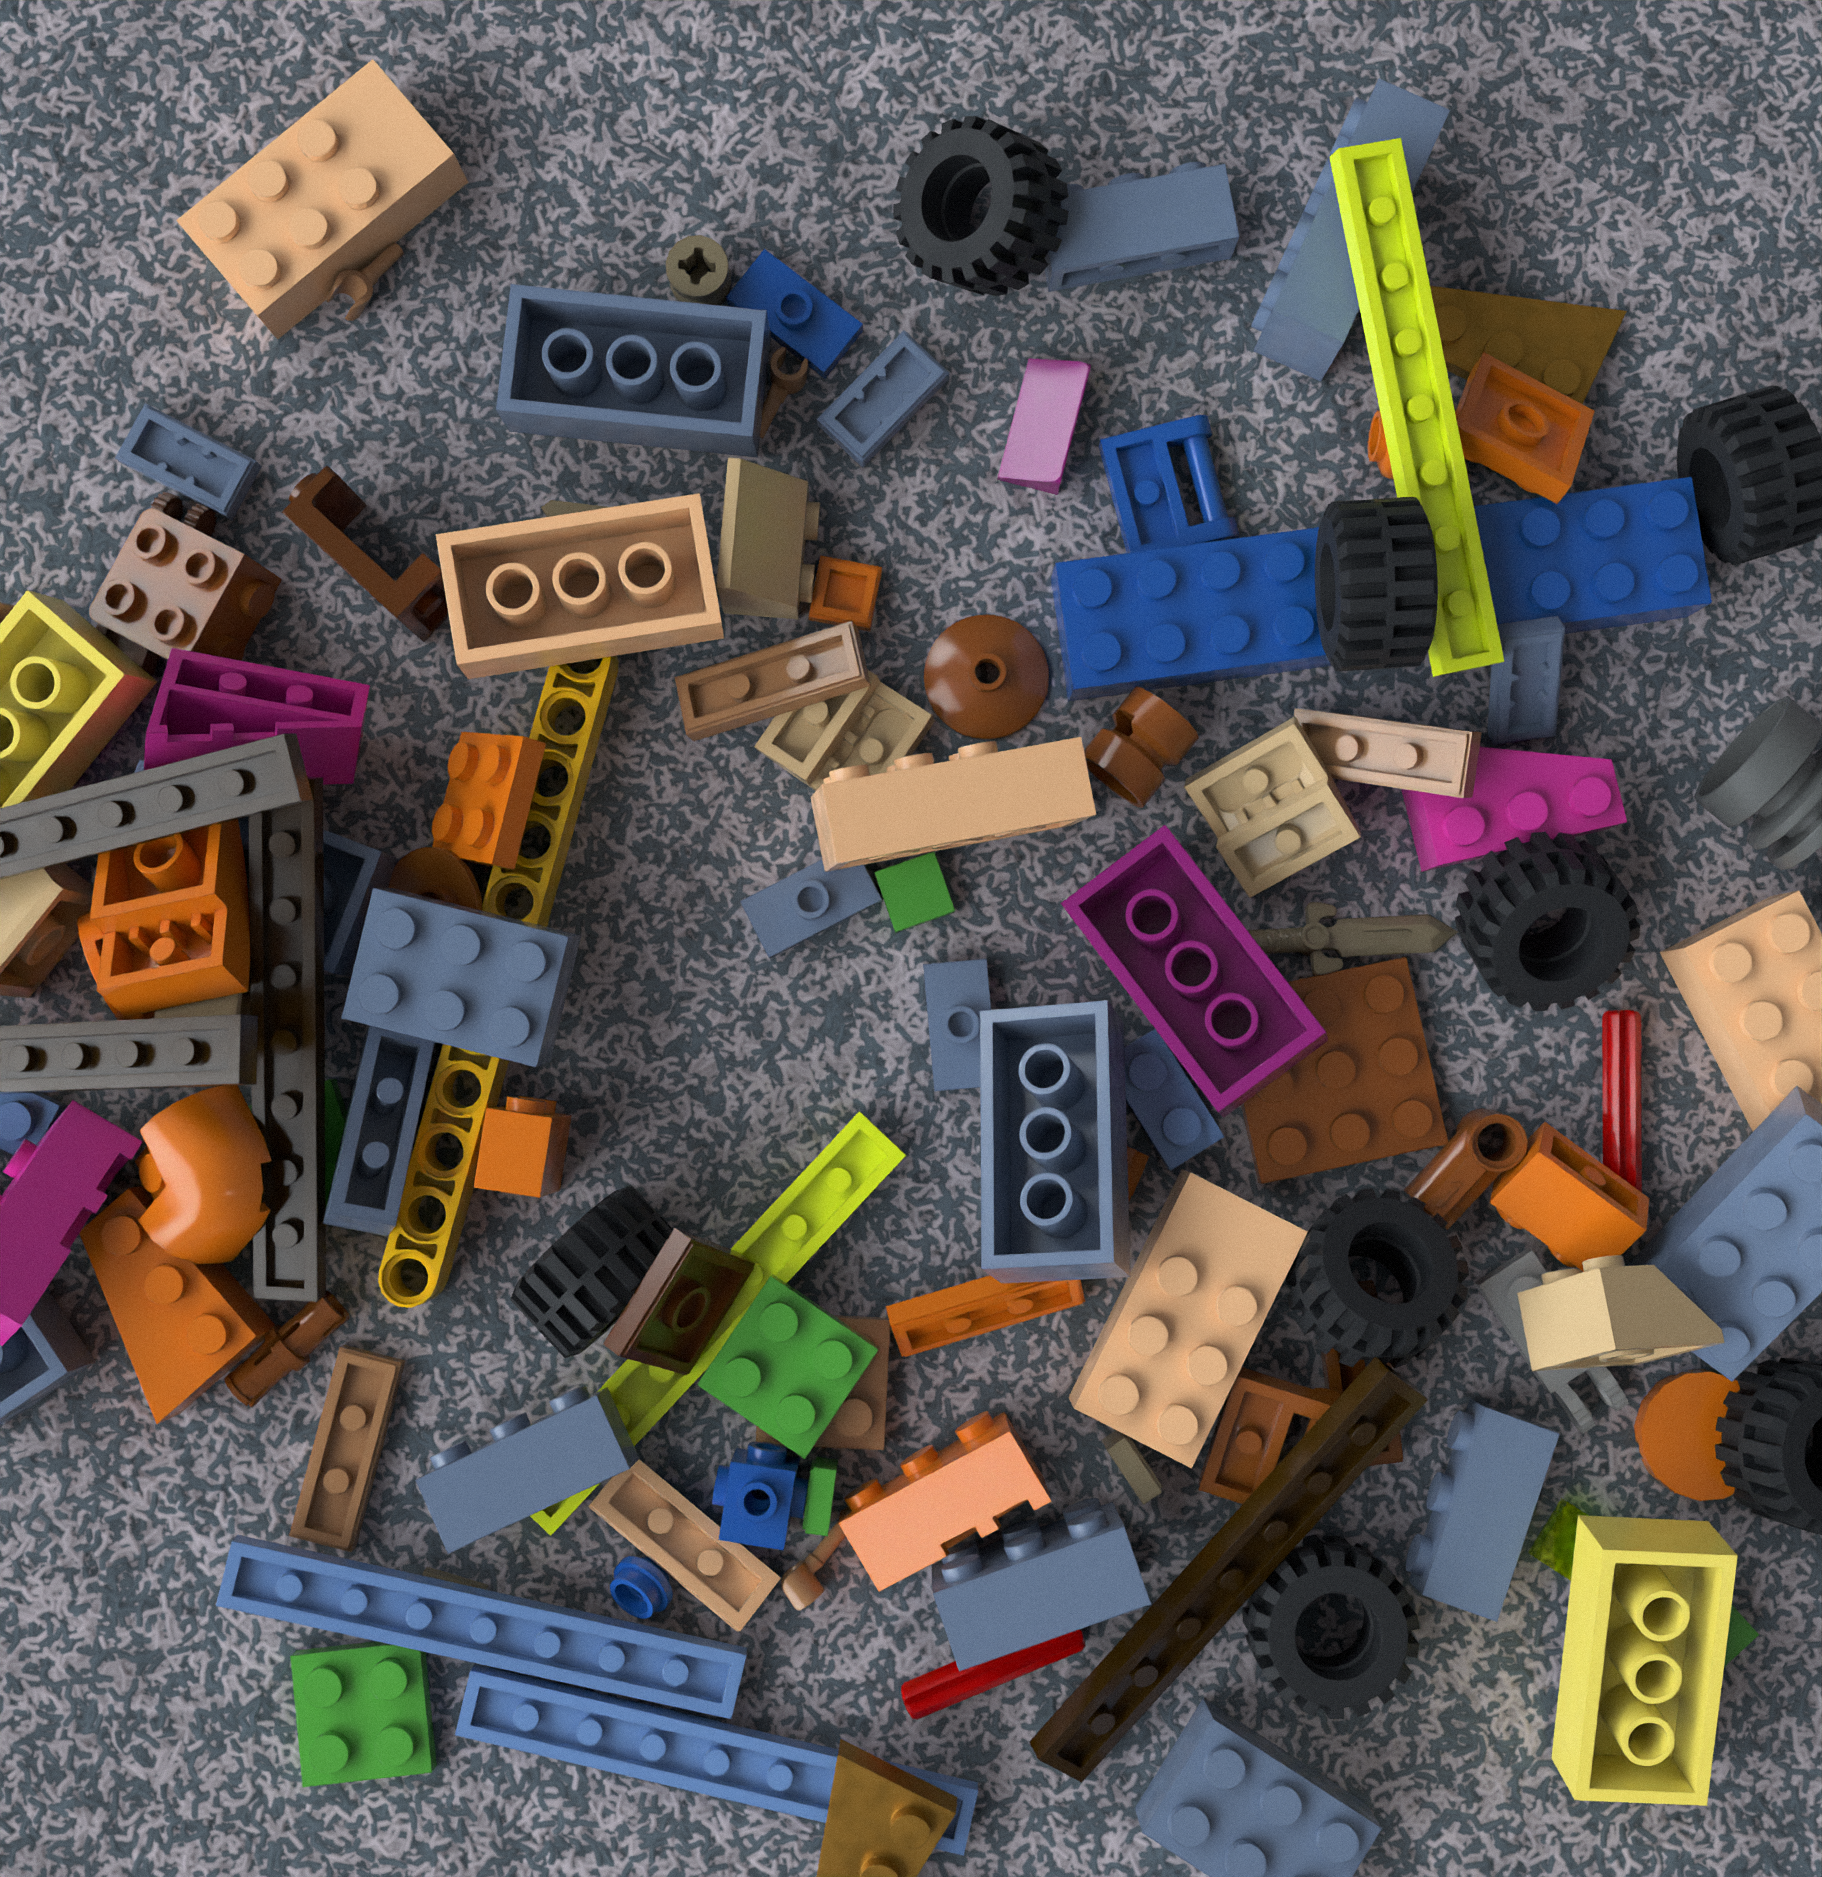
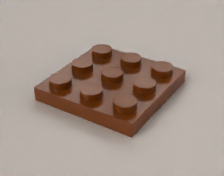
M1407 957L1288 982L1326 1031L1328 1041L1241 1105L1258 1183L1274 1182L1446 1145L1448 1138Z

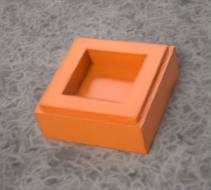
M820 555L808 616L809 620L832 625L853 621L859 630L871 632L882 576V567Z

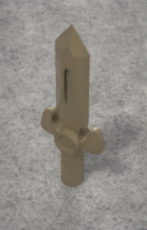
M1309 902L1305 907L1306 926L1247 930L1265 954L1300 952L1305 956H1310L1311 969L1315 976L1336 972L1343 967L1342 959L1328 958L1322 953V950H1334L1341 957L1430 953L1436 951L1458 933V931L1429 914L1337 919L1336 924L1332 927H1325L1318 922L1322 919L1333 918L1337 913V909L1333 905L1321 902Z

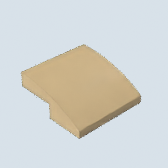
M868 670L871 686L775 716L754 747L816 791L821 784H824L823 779L830 777L829 772L857 765H868L870 775L886 773V767L894 765V760L911 756L935 722L932 714L880 682L878 676Z
M1296 716L1195 773L1185 781L1184 788L1218 838L1216 848L1249 898L1361 837V832L1343 796Z

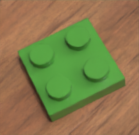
M772 1274L697 1385L805 1459L879 1350V1346Z
M373 1641L296 1650L290 1656L303 1787L425 1774L434 1771L437 1763L426 1652Z

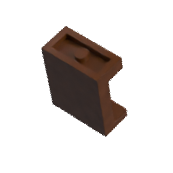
M329 466L324 467L318 474L311 473L294 487L289 496L291 503L282 513L421 641L425 642L449 616L441 569L422 553L396 581L383 571L344 534V529L367 505Z

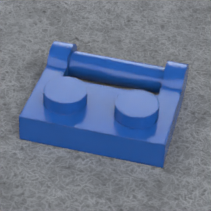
M1207 415L1191 416L1100 439L1098 447L1127 553L1240 537L1235 517H1228L1207 440L1213 435ZM1169 447H1184L1204 523L1193 526L1188 525L1168 450Z

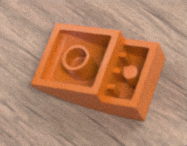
M238 819L98 855L90 921L104 933L96 991L123 1016L126 1017L248 992L250 970L249 898Z

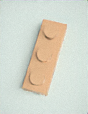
M640 1459L630 1469L613 1476L588 1506L737 1632L743 1629L781 1579V1577L740 1543L719 1540L720 1526Z

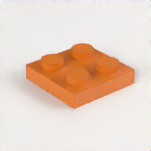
M1483 352L1469 374L1455 414L1465 459L1474 463H1480L1516 482L1525 491L1537 493L1558 504L1572 485L1595 411Z
M461 731L459 743L454 746L448 759L447 770L450 778L444 801L433 818L432 835L434 841L432 847L447 849L455 853L464 862L514 870L546 743L525 736Z

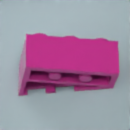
M171 648L146 731L144 770L281 734L296 733L307 777H323V785L353 784L361 748L370 685Z
M1480 747L1473 798H1459L1401 789L1421 872L1481 859L1491 850L1498 855L1507 850L1504 842L1516 837L1519 838L1521 843L1529 842L1531 833L1546 831L1550 839L1554 840L1559 832L1577 837L1627 823L1612 759Z
M74 1100L71 1101L37 1144L25 1139L3 1170V1173L12 1177L13 1180L3 1195H0L1 1346L23 1325L72 1251L70 1247L91 1213L96 1214L108 1196L104 1192L114 1176L128 1160L133 1158L143 1141Z

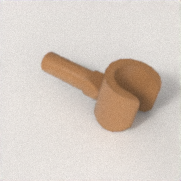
M393 242L360 272L356 270L340 272L327 294L326 301L329 303L339 293L351 296L355 303L350 308L345 319L353 321L359 318L372 297V286L404 255L402 248Z
M786 347L777 349L770 361V381L772 385L763 405L760 438L762 439L787 395L800 391L806 383L808 371L807 358L803 360L800 370L793 375L783 374L779 371L786 358Z
M837 1521L829 1531L828 1536L824 1537L812 1554L810 1553L805 1560H801L793 1565L782 1576L781 1588L796 1610L806 1608L825 1590L814 1573L824 1565L846 1537L838 1523L839 1521Z

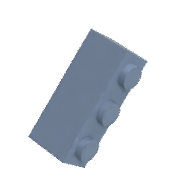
M1189 162L1173 168L1169 174L1145 178L1141 173H1128L1112 179L1108 185L1083 189V186L1079 184H1068L1069 197L1061 201V208L1069 211L1067 225H1059L1056 235L1057 238L1062 239L1057 253L1049 250L1045 256V260L1049 264L1045 269L1048 291L1051 292L1231 259L1239 240V232L1225 164L1206 167L1204 162Z
M368 1026L363 1038L322 1224L388 1236L396 1226L434 1041Z
M584 1384L550 1400L549 1403L553 1413L530 1423L526 1412L489 1429L494 1440L471 1451L467 1440H464L429 1457L434 1469L416 1479V1483L448 1554L630 1469L640 1459L608 1387L590 1395Z
M1471 1398L1466 1412L1459 1410L1455 1414L1447 1436V1446L1453 1450L1445 1474L1437 1472L1428 1490L1426 1506L1432 1513L1425 1534L1418 1533L1414 1536L1406 1557V1570L1411 1572L1409 1582L1423 1596L1487 1619L1498 1621L1560 1435L1558 1432L1541 1423Z

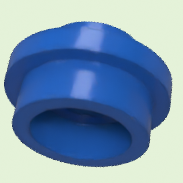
M627 1556L615 1567L614 1580L610 1584V1592L615 1602L630 1615L640 1619H647L654 1612L665 1610L672 1601L673 1591L669 1583L668 1573L650 1558Z

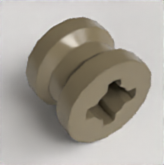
M695 235L687 236L678 241L669 251L666 260V273L671 291L676 300L721 306L732 287L728 258L722 246L712 238ZM698 262L697 269L693 270L691 274H687L686 271H689L692 267L696 266Z

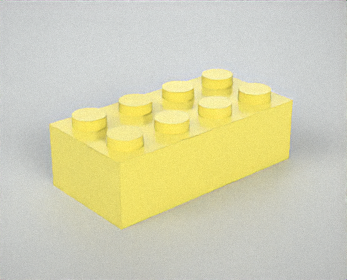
M29 590L25 592L0 624V808L70 790L157 683L152 676L135 664L123 651L65 601Z
M1578 1515L1551 1757L1574 1800L1707 1806L1738 1555L1709 1521Z

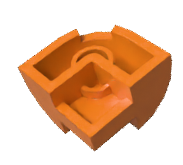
M238 1085L217 1086L205 1089L176 1101L154 1115L139 1130L147 1146L135 1162L139 1168L141 1183L151 1193L154 1201L138 1221L153 1242L174 1257L196 1264H217L233 1261L261 1229L271 1211L264 1202L261 1203L263 1194L261 1164L272 1160L264 1137Z

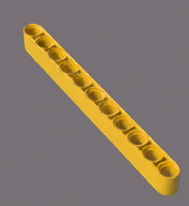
M617 656L602 658L599 667L588 674L574 672L572 663L549 666L529 736L531 739L546 743L523 837L531 828L537 826L546 827L551 836L550 846L541 857L527 859L520 845L514 870L493 867L482 903L483 911L508 917L504 909L507 895L513 889L527 887L534 899L533 908L530 914L521 920L547 927L619 667ZM569 706L583 708L585 711V722L582 728L569 736L558 734L555 728V721L559 712ZM553 766L566 768L568 783L565 789L559 795L553 797L542 796L538 788L541 774L547 768ZM445 1044L442 1045L408 1166L396 1226L389 1234L379 1269L378 1283L381 1293L390 1303L398 1307L412 1308L435 1298L443 1291L449 1279L474 1189L486 1108L497 1107L509 1060ZM467 1070L476 1075L481 1085V1094L478 1100L469 1107L460 1104L455 1099L453 1093V1083L456 1077ZM445 1133L455 1135L463 1146V1158L454 1169L442 1165L437 1159L436 1144ZM427 1195L439 1199L444 1205L446 1217L439 1230H431L420 1221L418 1215L419 1205ZM407 1259H415L421 1262L427 1270L428 1283L422 1292H414L408 1289L402 1281L401 1268Z

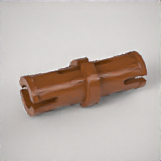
M328 1291L318 1302L309 1301L283 1326L274 1325L264 1336L265 1342L256 1349L257 1351L224 1378L228 1389L240 1402L246 1406L249 1404L253 1408L284 1376L292 1370L300 1371L310 1362L309 1354L331 1333L350 1319L349 1313Z

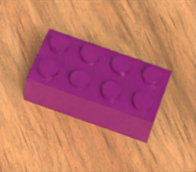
M1163 825L1061 903L1223 1118L1328 1041L1326 1031L1166 825Z

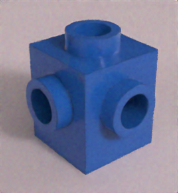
M750 1442L748 1449L736 1448L730 1462V1467L718 1466L712 1505L724 1506L719 1540L784 1550L791 1517L803 1519L809 1479L797 1477L799 1457L786 1456L787 1448L778 1444ZM754 1489L763 1490L768 1495H760Z

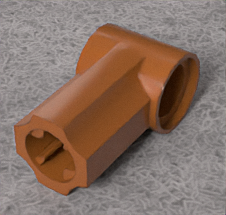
M1485 1108L1472 1110L1462 1117L1457 1125L1456 1134L1403 1191L1411 1199L1415 1197L1426 1203L1423 1210L1430 1217L1433 1218L1439 1213L1448 1223L1444 1227L1448 1230L1501 1172L1511 1170L1521 1162L1527 1150L1526 1132L1517 1120L1506 1114ZM1498 1123L1504 1135L1503 1144L1494 1154L1483 1156L1478 1148V1136L1486 1126Z

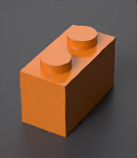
M507 1096L506 1106L486 1108L473 1188L538 1198L560 1191L572 1115L555 1113L557 1101L529 1096Z
M1546 1122L1527 1139L1526 1154L1521 1162L1511 1170L1501 1172L1494 1180L1489 1203L1496 1207L1499 1215L1511 1226L1517 1229H1526L1548 1245L1554 1257L1568 1267H1577L1584 1272L1582 1262L1585 1260L1603 1256L1622 1255L1647 1231L1650 1198Z

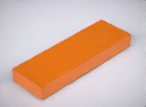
M989 1275L885 1307L901 1356L907 1357L1081 1305L1085 1302L1081 1280L1000 1283Z

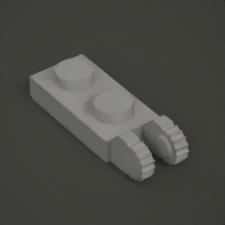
M1526 1248L1474 1284L1531 1368L1517 1293L1543 1285L1541 1275L1548 1272L1534 1251ZM1606 1367L1533 1371L1544 1390L1551 1394L1553 1393L1571 1422L1583 1434L1593 1428L1595 1422L1588 1407L1567 1384L1586 1371L1596 1386V1391L1606 1405L1614 1409L1615 1412L1629 1404L1623 1390Z

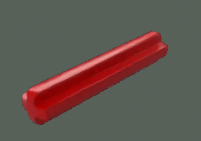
M1609 1010L1604 1012L1602 1016L1603 1165L1642 1193L1641 1015L1634 1010Z
M1080 1629L962 1671L958 1670L956 1661L904 1682L901 1686L903 1703L911 1718L918 1720L1076 1654L1086 1647L1085 1638Z

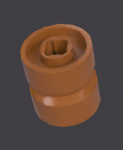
M1136 686L1113 713L1112 717L1115 727L1113 729L1102 728L1084 749L1087 769L1090 773L1127 802L1143 808L1165 781L1162 768L1165 765H1178L1199 739V736L1192 725L1169 704L1144 688Z

